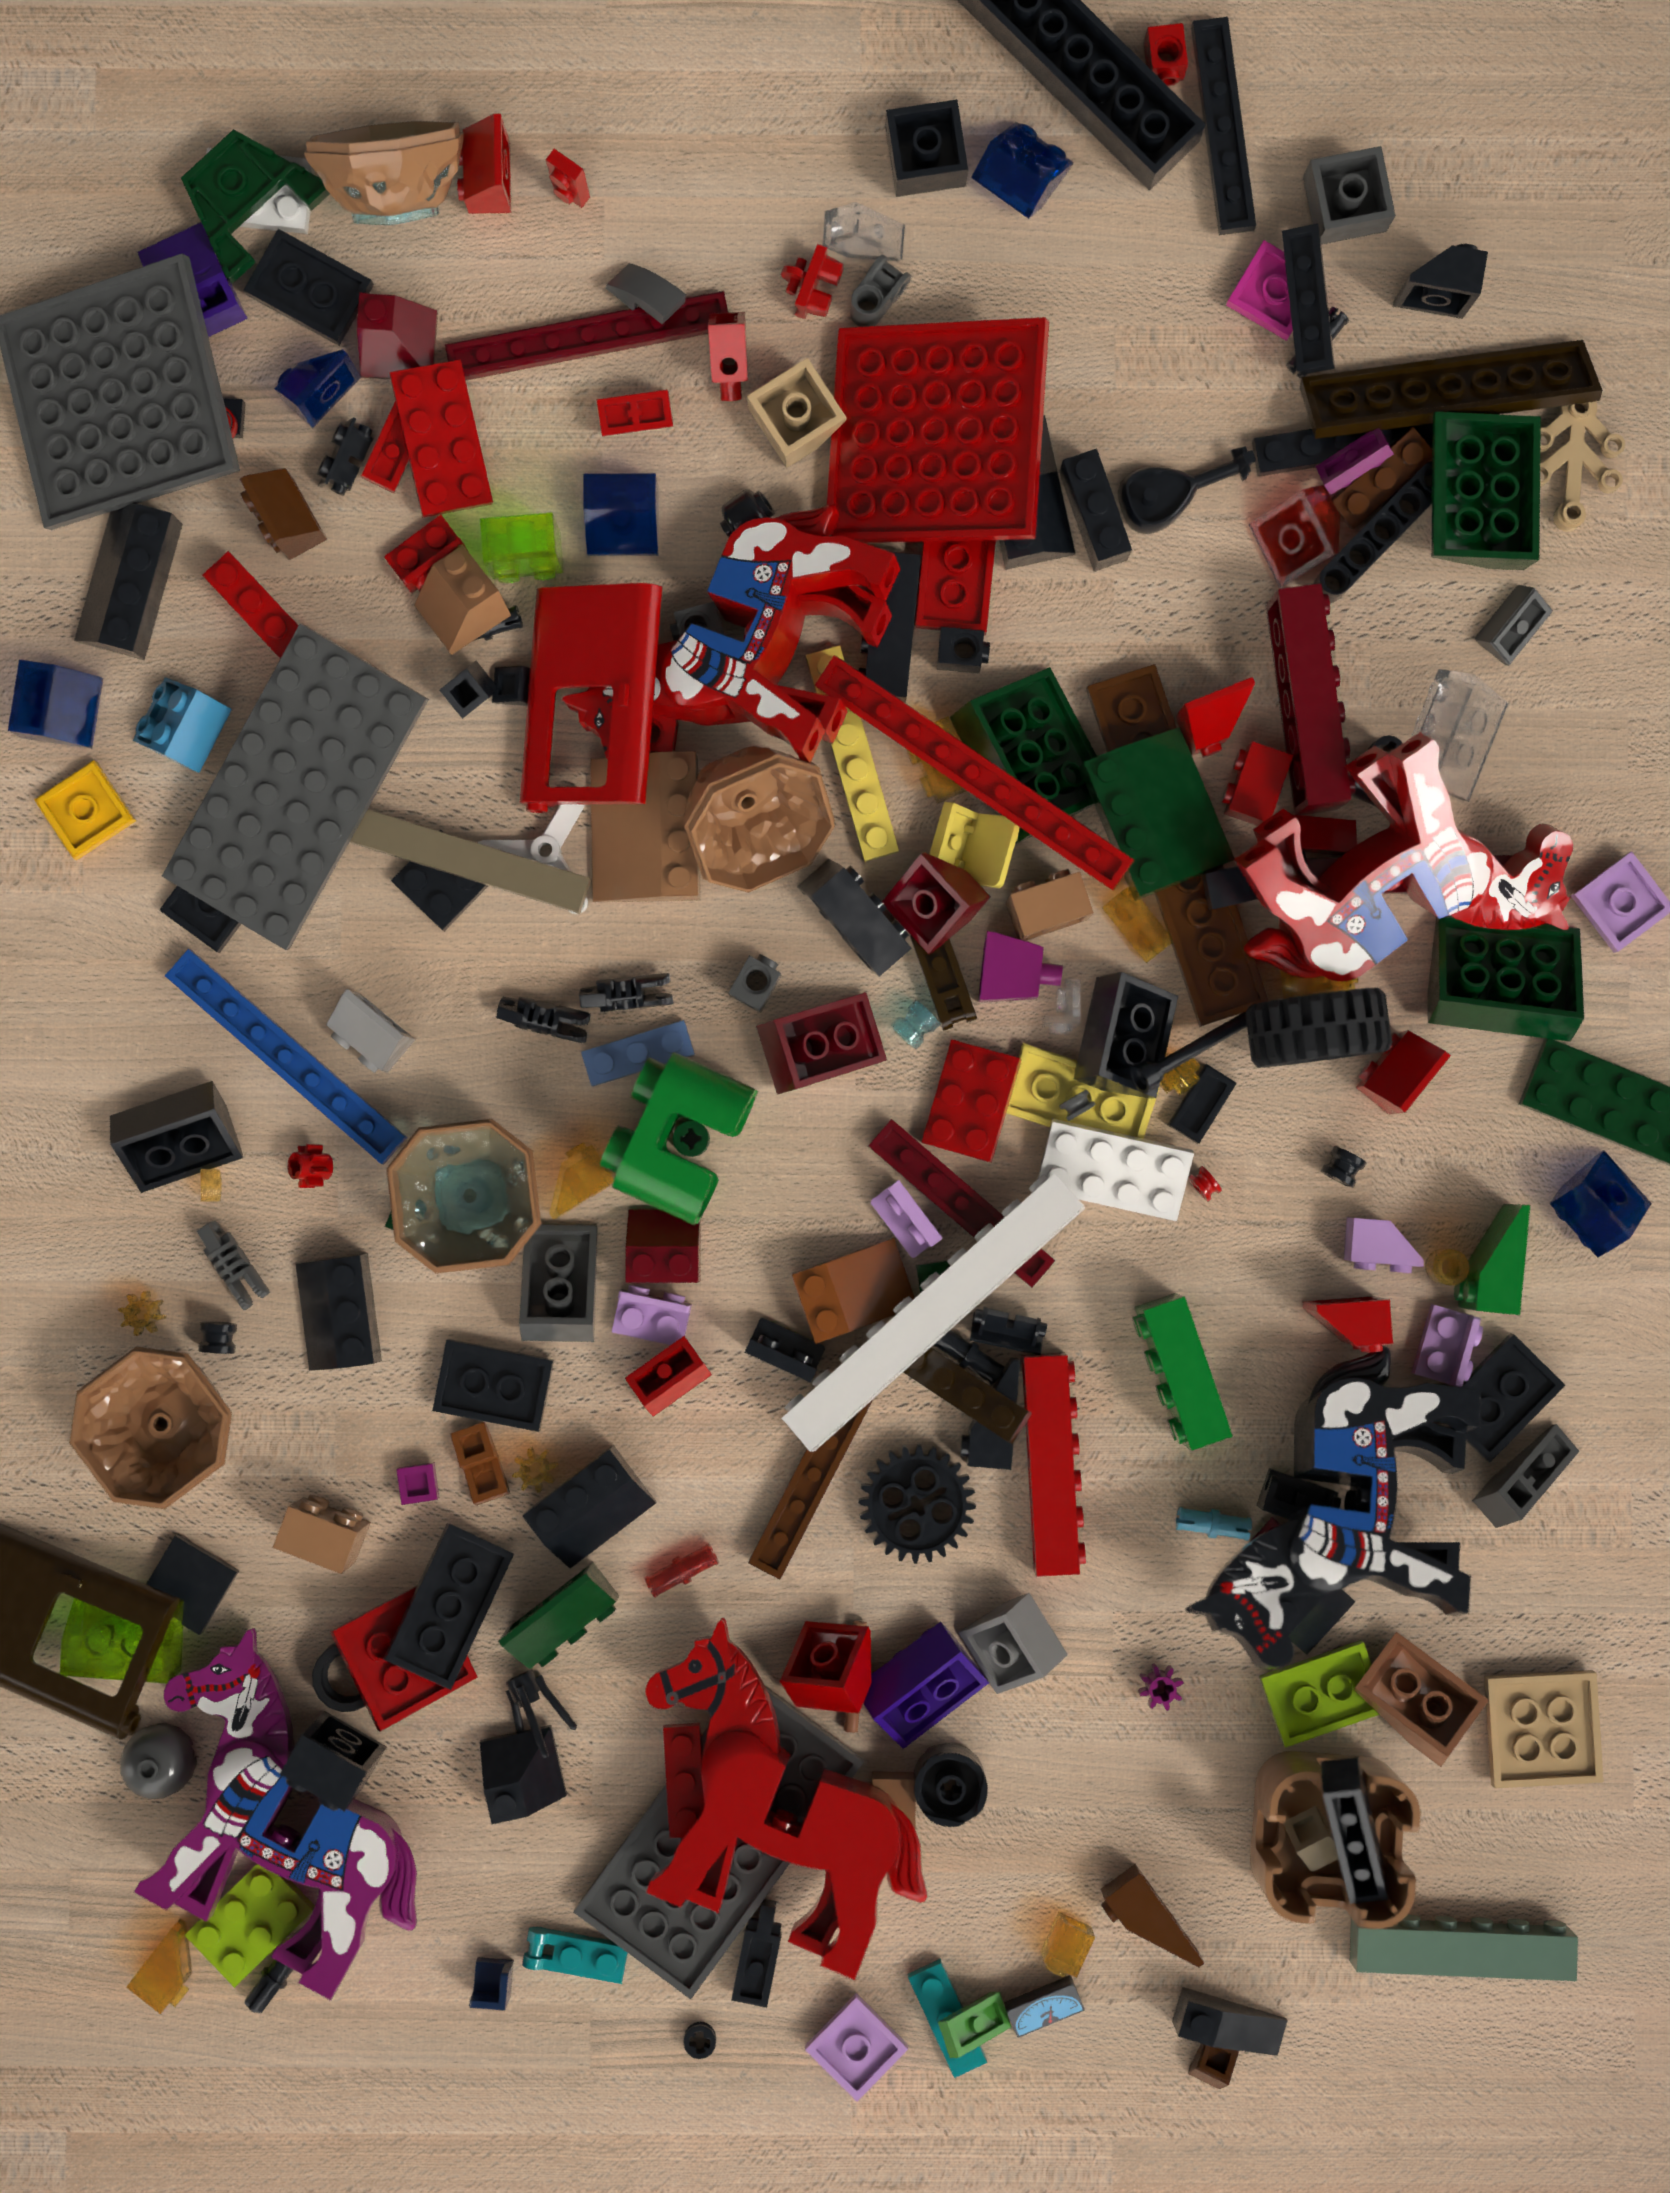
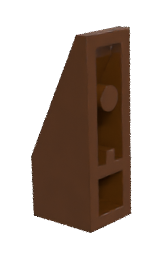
M1136 1863L1101 1888L1105 1900L1101 1903V1906L1113 1923L1119 1919L1126 1930L1198 1968L1205 1964L1200 1952Z

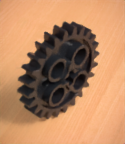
M917 1444L915 1454H910L906 1445H902V1456L897 1457L892 1450L888 1451L890 1462L886 1464L878 1458L876 1462L880 1471L878 1473L871 1470L867 1471V1475L873 1481L872 1484H861V1489L869 1493L868 1497H862L858 1500L860 1505L868 1507V1510L860 1513V1519H871V1523L865 1527V1532L872 1533L876 1531L878 1534L875 1536L873 1544L876 1546L885 1541L887 1543L885 1554L889 1555L894 1549H897L899 1561H902L907 1553H911L914 1564H917L920 1554H925L928 1562H932V1551L935 1550L942 1557H946L944 1548L946 1544L955 1549L958 1548L954 1538L956 1534L962 1537L968 1536L962 1524L974 1523V1519L966 1514V1511L976 1509V1504L967 1501L966 1498L973 1495L975 1490L970 1487L963 1488V1485L970 1479L969 1475H957L962 1465L960 1462H956L949 1466L950 1454L948 1452L943 1454L940 1459L936 1458L935 1446L931 1447L928 1454H923L921 1444ZM929 1470L935 1475V1480L930 1487L921 1488L916 1485L914 1480L919 1471ZM897 1487L903 1492V1498L898 1504L890 1505L883 1500L882 1495L887 1488ZM940 1487L946 1488L945 1493L924 1501V1509L918 1512L914 1507L902 1513L894 1520L888 1519L891 1513L912 1504V1496L916 1495L919 1499H924ZM940 1502H945L952 1507L950 1516L944 1520H938L931 1514L934 1505ZM908 1519H913L920 1525L918 1533L912 1537H906L899 1531L901 1523Z

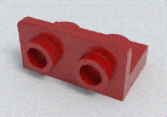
M440 514L385 555L384 558L412 594L416 590L421 591L434 563L463 545L465 548L466 546Z

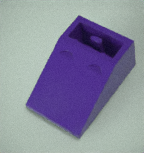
M202 222L137 252L143 267L179 254H184L190 258L208 337L248 319L231 282L223 272Z

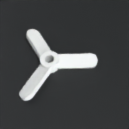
M559 805L542 836L537 837L535 840H482L478 843L571 872L561 855V847L585 805ZM544 845L552 847V853L547 857L540 855V849ZM587 897L585 898L581 913L588 907Z

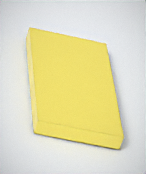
M1022 1043L1018 1058L1022 1059L1006 1114L1049 1128L1053 1118L1144 1138L1156 1098L1150 1099L1102 1091L1074 1080L1077 1060ZM1087 1089L1089 1092L1087 1095L1088 1100L1094 1101L1096 1105L1068 1121L1066 1119L1067 1111L1060 1109L1059 1105Z

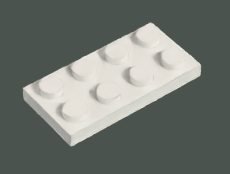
M1052 1118L1038 1179L1044 1174L1049 1178L1055 1173L1079 1200L1177 1221L1194 1151Z

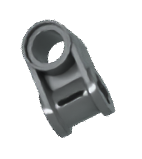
M883 254L874 261L866 276L852 294L850 316L852 321L859 327L875 326L879 323L891 305L903 294L912 278V275L908 272L903 274L887 262L888 258ZM868 301L873 303L875 308L870 311H864L858 305L861 302Z

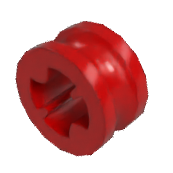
M1201 1166L1198 1168V1174H1191L1188 1176V1179L1197 1192L1209 1202L1212 1199V1193H1220L1222 1188L1210 1172Z

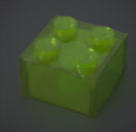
M553 512L480 518L483 562L493 579H498L500 583H515L520 581V577L534 576L536 580H550L555 578V574L564 573L561 532Z

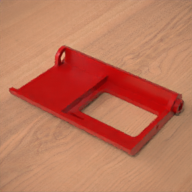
M650 583L542 587L536 590L520 804L526 805L527 812L548 813L549 807L569 804H646L662 586ZM612 687L613 700L605 784L601 787H550L549 777L556 691L560 688Z

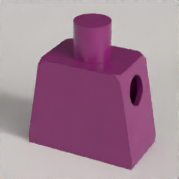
M987 931L985 934L978 1002L1037 999L1040 984L1061 985L1063 965L1042 963L1043 946Z

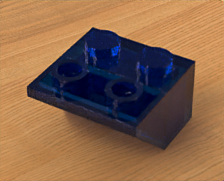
M1015 122L990 141L971 178L1029 219L1044 206L1074 162L1066 157V153L1056 145L1047 144L1037 137V133L1033 128L1026 124Z
M19 659L8 731L22 739L92 749L103 678L54 664Z

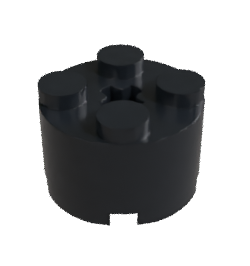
M944 1743L929 1747L919 1758L914 1769L915 1799L921 1811L933 1823L944 1827H958L976 1817L984 1808L988 1795V1785L980 1759L971 1750L962 1745ZM949 1779H954L956 1785H952L951 1790H945L944 1783H947Z

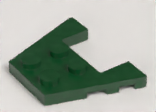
M234 129L181 177L213 250L219 259L223 272L232 284L256 262L231 234L284 185H287L310 211L330 194L325 189L322 179L306 171L305 167L295 162L291 163L275 154L273 150Z

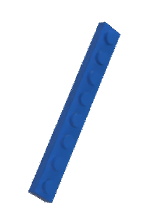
M188 949L167 972L166 978L380 1164H385L407 1139L406 1135L193 950Z

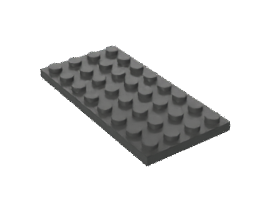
M299 624L162 877L284 950H289L429 699L306 625Z
M765 1687L776 1713L780 1732V1745L790 1754L769 1810L775 1813L777 1809L789 1811L798 1817L797 1822L803 1824L824 1769L853 1778L864 1761L840 1741ZM709 1725L701 1735L702 1757ZM665 1784L578 1903L574 1913L686 1997L692 1999L790 1863L772 1857L738 1838L723 1904L719 1913L688 1900L679 1907L646 1893L654 1874L661 1871L672 1861L682 1838H669L667 1789Z

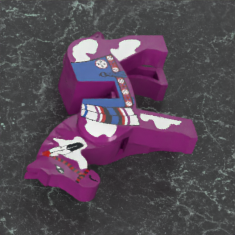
M255 1628L246 1631L238 1645L220 1647V1654L215 1656L207 1667L179 1674L173 1677L164 1688V1701L169 1709L184 1712L197 1706L207 1714L224 1718L225 1727L207 1775L206 1807L203 1818L173 1848L165 1864L157 1872L139 1882L134 1893L165 1910L175 1904L207 1922L214 1915L238 1851L258 1865L281 1877L303 1885L319 1888L315 1908L307 1923L297 1932L282 1940L271 1958L302 1974L298 1981L299 1984L331 2001L365 1940L367 1919L371 1907L379 1895V1909L384 1919L407 1931H412L416 1928L415 1890L417 1869L412 1851L402 1837L401 1830L394 1819L385 1812L357 1799L352 1801L345 1812L340 1809L337 1811L330 1810L321 1804L302 1840L299 1839L300 1833L284 1824H281L280 1827L274 1825L293 1791V1788L286 1783V1778L280 1775L282 1768L294 1749L293 1727L281 1686L268 1662L257 1651V1632ZM321 1951L319 1959L313 1963V1961L316 1959V1957Z

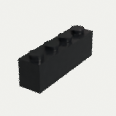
M892 552L895 554L901 568L886 599L892 618L878 648L867 644L862 637L860 654L868 655L866 668L859 667V671L906 703L921 555Z
M1359 1757L1321 1761L1322 1792L1349 1902L1354 1904L1388 1900L1385 1866Z

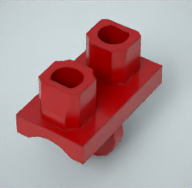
M817 244L807 272L804 271L807 261L798 257L795 266H784L780 274L784 280L788 281L786 293L795 295L798 286L801 287L795 302L797 307L795 316L806 319L808 313L822 317L827 316L832 302V295L817 290L820 280L837 286L844 270L843 263L827 256V247Z

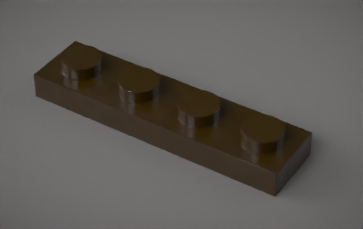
M932 1347L903 1372L1011 1444L1014 1443L1032 1414Z

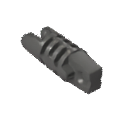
M216 1221L209 1222L197 1230L206 1246L203 1251L207 1258L213 1263V1267L221 1279L225 1281L226 1286L243 1310H247L253 1305L252 1298L240 1281L243 1278L258 1297L264 1298L270 1293L268 1287L254 1266L250 1264V1260L242 1248L238 1246V1242L230 1232L225 1233Z

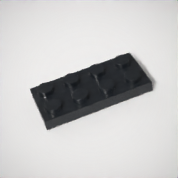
M447 1523L383 1660L451 1690L514 1553Z

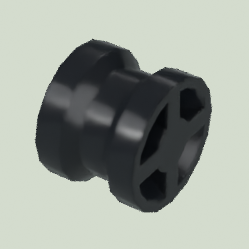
M1334 1146L1331 1151L1332 1159L1329 1164L1323 1166L1321 1172L1347 1187L1354 1188L1356 1184L1355 1176L1359 1170L1364 1169L1367 1162L1345 1149Z
M200 1322L203 1341L199 1343V1352L215 1354L235 1353L236 1345L232 1342L233 1334L237 1332L236 1323Z

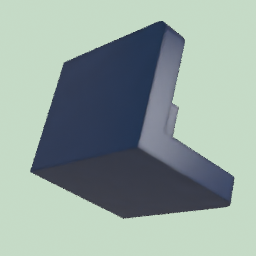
M477 1958L474 1989L469 2001L470 2008L506 2010L511 1997L514 1960Z

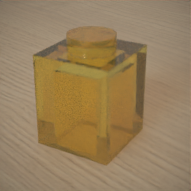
M1058 1912L1041 1949L1043 1962L1046 1963V1968L1062 1977L1070 1974L1077 1978L1095 1939L1092 1927Z

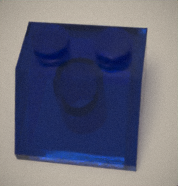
M656 473L583 474V510L587 556H659V485Z
M1605 1150L1598 1153L1563 1184L1550 1202L1557 1216L1572 1228L1578 1235L1581 1243L1589 1248L1597 1258L1629 1240L1652 1204Z

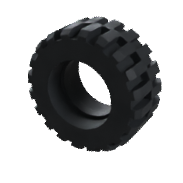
M1380 988L1350 989L1277 999L1250 1005L1245 1013L1251 1061L1257 1068L1388 1051L1392 1044L1386 994Z

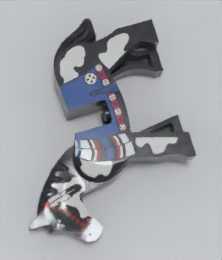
M1382 1346L1383 1351L1369 1352L1364 1356L1338 1363L1330 1368L1316 1382L1310 1397L1300 1405L1295 1416L1294 1478L1350 1486V1490H1347L1345 1494V1510L1310 1505L1292 1513L1287 1523L1257 1536L1242 1547L1217 1573L1208 1588L1205 1598L1187 1606L1185 1611L1205 1616L1212 1632L1218 1630L1223 1634L1233 1636L1242 1645L1256 1666L1268 1670L1285 1666L1292 1660L1294 1655V1646L1291 1639L1281 1630L1283 1623L1282 1597L1326 1595L1365 1579L1376 1582L1404 1596L1424 1599L1438 1607L1445 1615L1460 1616L1469 1614L1471 1575L1459 1570L1460 1542H1396L1390 1539L1397 1501L1395 1452L1416 1455L1431 1463L1442 1473L1454 1474L1465 1469L1466 1436L1468 1432L1479 1428L1481 1391L1431 1383L1405 1388L1385 1387L1383 1385L1389 1379L1391 1354L1387 1346ZM1433 1422L1445 1423L1453 1429L1437 1425Z

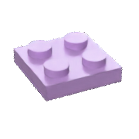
M1632 851L1571 895L1572 899L1613 953L1619 952L1670 913V901Z
M855 1993L805 2045V2050L858 2101L908 2050V2044Z

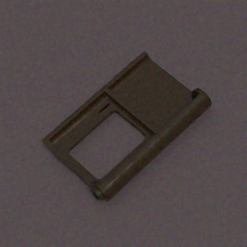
M0 1523V1687L115 1738L125 1739L128 1735H133L140 1725L141 1715L139 1714V1706L136 1703L152 1669L153 1662L180 1598ZM67 1594L141 1626L142 1636L119 1691L115 1696L101 1692L39 1665L34 1661L35 1650L59 1595Z

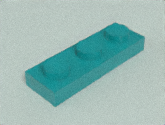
M941 1958L908 1973L911 1986L954 2078L986 2064L987 2058L981 2045L960 2058L949 2057L938 2021L958 2011L963 2006Z

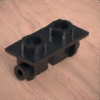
M354 417L348 420L346 424L340 422L331 441L336 444L332 456L325 455L317 472V475L322 477L318 486L323 487L329 482L333 484L331 490L341 496H344L346 491H351L360 467L348 462L350 456L363 462L373 441L371 437L372 429L362 424L359 425L358 429L353 427L356 421Z
M985 1306L983 1310L976 1308L973 1314L970 1341L1041 1356L1043 1337H1045L1047 1323L1041 1322V1318L1035 1319L1016 1315L1015 1320L1008 1319L1009 1313L988 1309Z

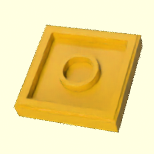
M95 760L34 799L75 860H79L136 822V819Z

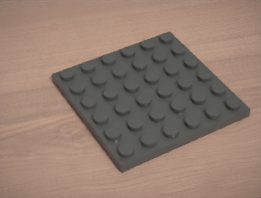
M179 254L0 315V349L45 529L54 530L124 508L129 504H137L240 471L191 262L188 256Z

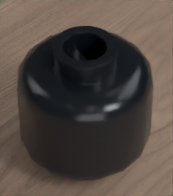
M746 489L722 506L721 510L724 520L720 522V525L726 535L730 537L742 524L757 518H772L775 512L769 501L760 491L754 493L750 489Z

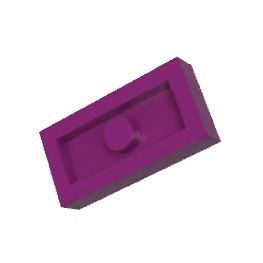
M1380 428L1364 434L1315 467L1325 488L1331 495L1339 489L1349 486L1353 480L1370 469L1380 466L1394 453Z

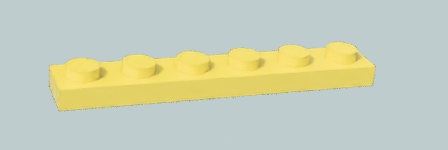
M840 645L806 655L814 685L834 655L844 660ZM814 686L816 693L827 695ZM846 708L848 713L834 743L830 744L864 862L899 853V849L861 717Z

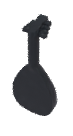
M1246 446L1232 449L1231 454L1234 460L1194 476L1176 469L1164 467H1146L1128 474L1121 481L1118 489L1119 505L1126 522L1131 529L1142 534H1152L1167 528L1188 507L1197 489L1239 474L1241 480L1245 481L1251 472L1250 465L1256 461L1253 450L1247 451Z

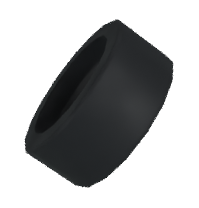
M334 1643L316 1660L312 1671L313 1688L317 1697L328 1708L339 1712H353L365 1707L360 1693L355 1696H343L332 1689L328 1681L329 1666L336 1657L341 1655L336 1643Z

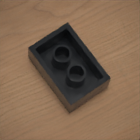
M324 1711L301 1735L280 1775L286 1778V1783L293 1789L300 1792L307 1790L318 1796V1801L326 1808L334 1811L340 1809L345 1812L366 1785L387 1746Z

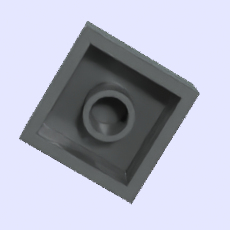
M1381 146L1310 160L1303 175V181L1312 224L1318 223L1320 228L1321 245L1387 232L1396 214Z

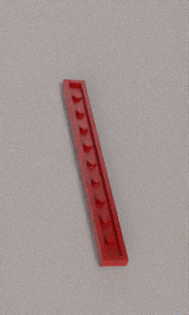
M834 655L814 685L829 696L841 698L844 706L1109 889L1114 890L1134 862V859L838 656Z

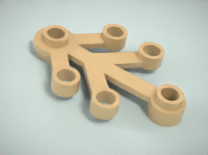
M1596 401L1581 403L1585 407V413L1577 412L1575 404L1561 406V415L1546 428H1541V435L1547 439V445H1540V453L1548 450L1552 446L1554 438L1570 426L1569 441L1544 463H1540V471L1544 474V480L1540 481V487H1542L1550 480L1551 475L1567 462L1564 503L1555 510L1553 516L1557 528L1565 532L1574 531L1586 518L1585 508L1580 503L1583 465L1598 481V487L1603 493L1611 494L1615 492L1623 482L1621 473L1615 469H1608L1584 441L1586 429L1601 445L1600 450L1603 456L1610 459L1616 458L1625 449L1624 438L1619 434H1611L1596 417ZM1608 441L1615 442L1618 450L1611 451L1608 448ZM1606 476L1614 478V487H1610L1606 484ZM1568 508H1572L1577 512V519L1568 517Z

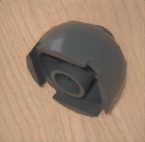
M168 1723L150 1725L136 1732L126 1743L120 1758V1774L126 1786L137 1796L149 1800L163 1799L179 1792L192 1778L197 1765V1759L194 1757V1750L192 1748L193 1742L190 1736L181 1728Z

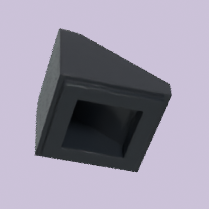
M525 666L495 667L494 683L499 689L493 694L492 703L527 706L530 668Z

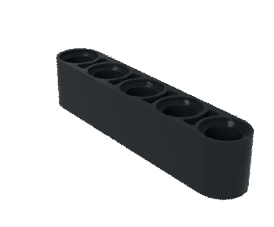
M1432 461L1425 464L1316 577L1313 584L1322 583L1323 594H1328L1330 603L1340 599L1432 505V488L1424 480L1425 475L1432 476ZM1406 500L1410 502L1414 508V513L1409 514L1402 511L1399 501ZM1377 525L1385 527L1389 532V539L1378 537L1374 527ZM1350 551L1360 552L1364 556V564L1359 565L1352 562L1349 555ZM1325 577H1335L1339 581L1340 589L1331 590L1328 588L1324 581Z

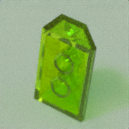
M74 1598L61 1638L60 1674L70 1677L123 1680L142 1636L141 1626ZM179 1600L145 1682L167 1684L182 1670L184 1601Z

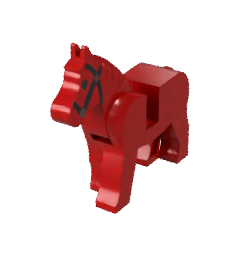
M721 1618L712 1636L697 1638L694 1641L695 1647L690 1651L685 1660L658 1670L649 1679L645 1688L646 1698L654 1708L668 1709L681 1702L689 1708L703 1709L710 1713V1723L701 1762L704 1810L682 1838L672 1861L661 1871L654 1874L646 1893L679 1907L688 1900L719 1913L723 1904L738 1838L777 1859L803 1867L825 1870L824 1888L819 1899L802 1918L794 1923L788 1943L822 1956L820 1966L855 1980L877 1925L878 1892L886 1874L889 1887L894 1893L918 1903H923L927 1899L928 1893L922 1874L921 1844L910 1819L897 1807L894 1800L885 1791L872 1786V1784L827 1769L823 1771L803 1824L797 1822L798 1817L789 1811L777 1809L775 1813L769 1810L790 1754L780 1745V1732L776 1713L758 1672L744 1652L730 1640L727 1621L725 1618ZM839 1927V1933L832 1943H830L836 1929Z

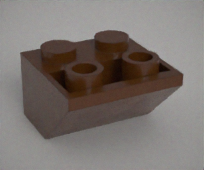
M286 468L245 475L240 478L245 488V491L241 492L240 495L250 512H253L258 521L261 522L258 524V527L267 543L272 545L276 553L282 551L291 560L327 540L298 485Z

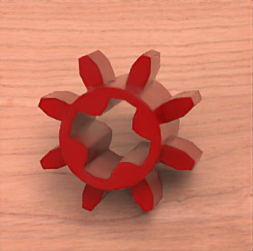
M320 1144L298 1146V1152H293L288 1160V1173L292 1179H299V1188L323 1187V1180H328L333 1173V1159L331 1155L322 1153L323 1145Z

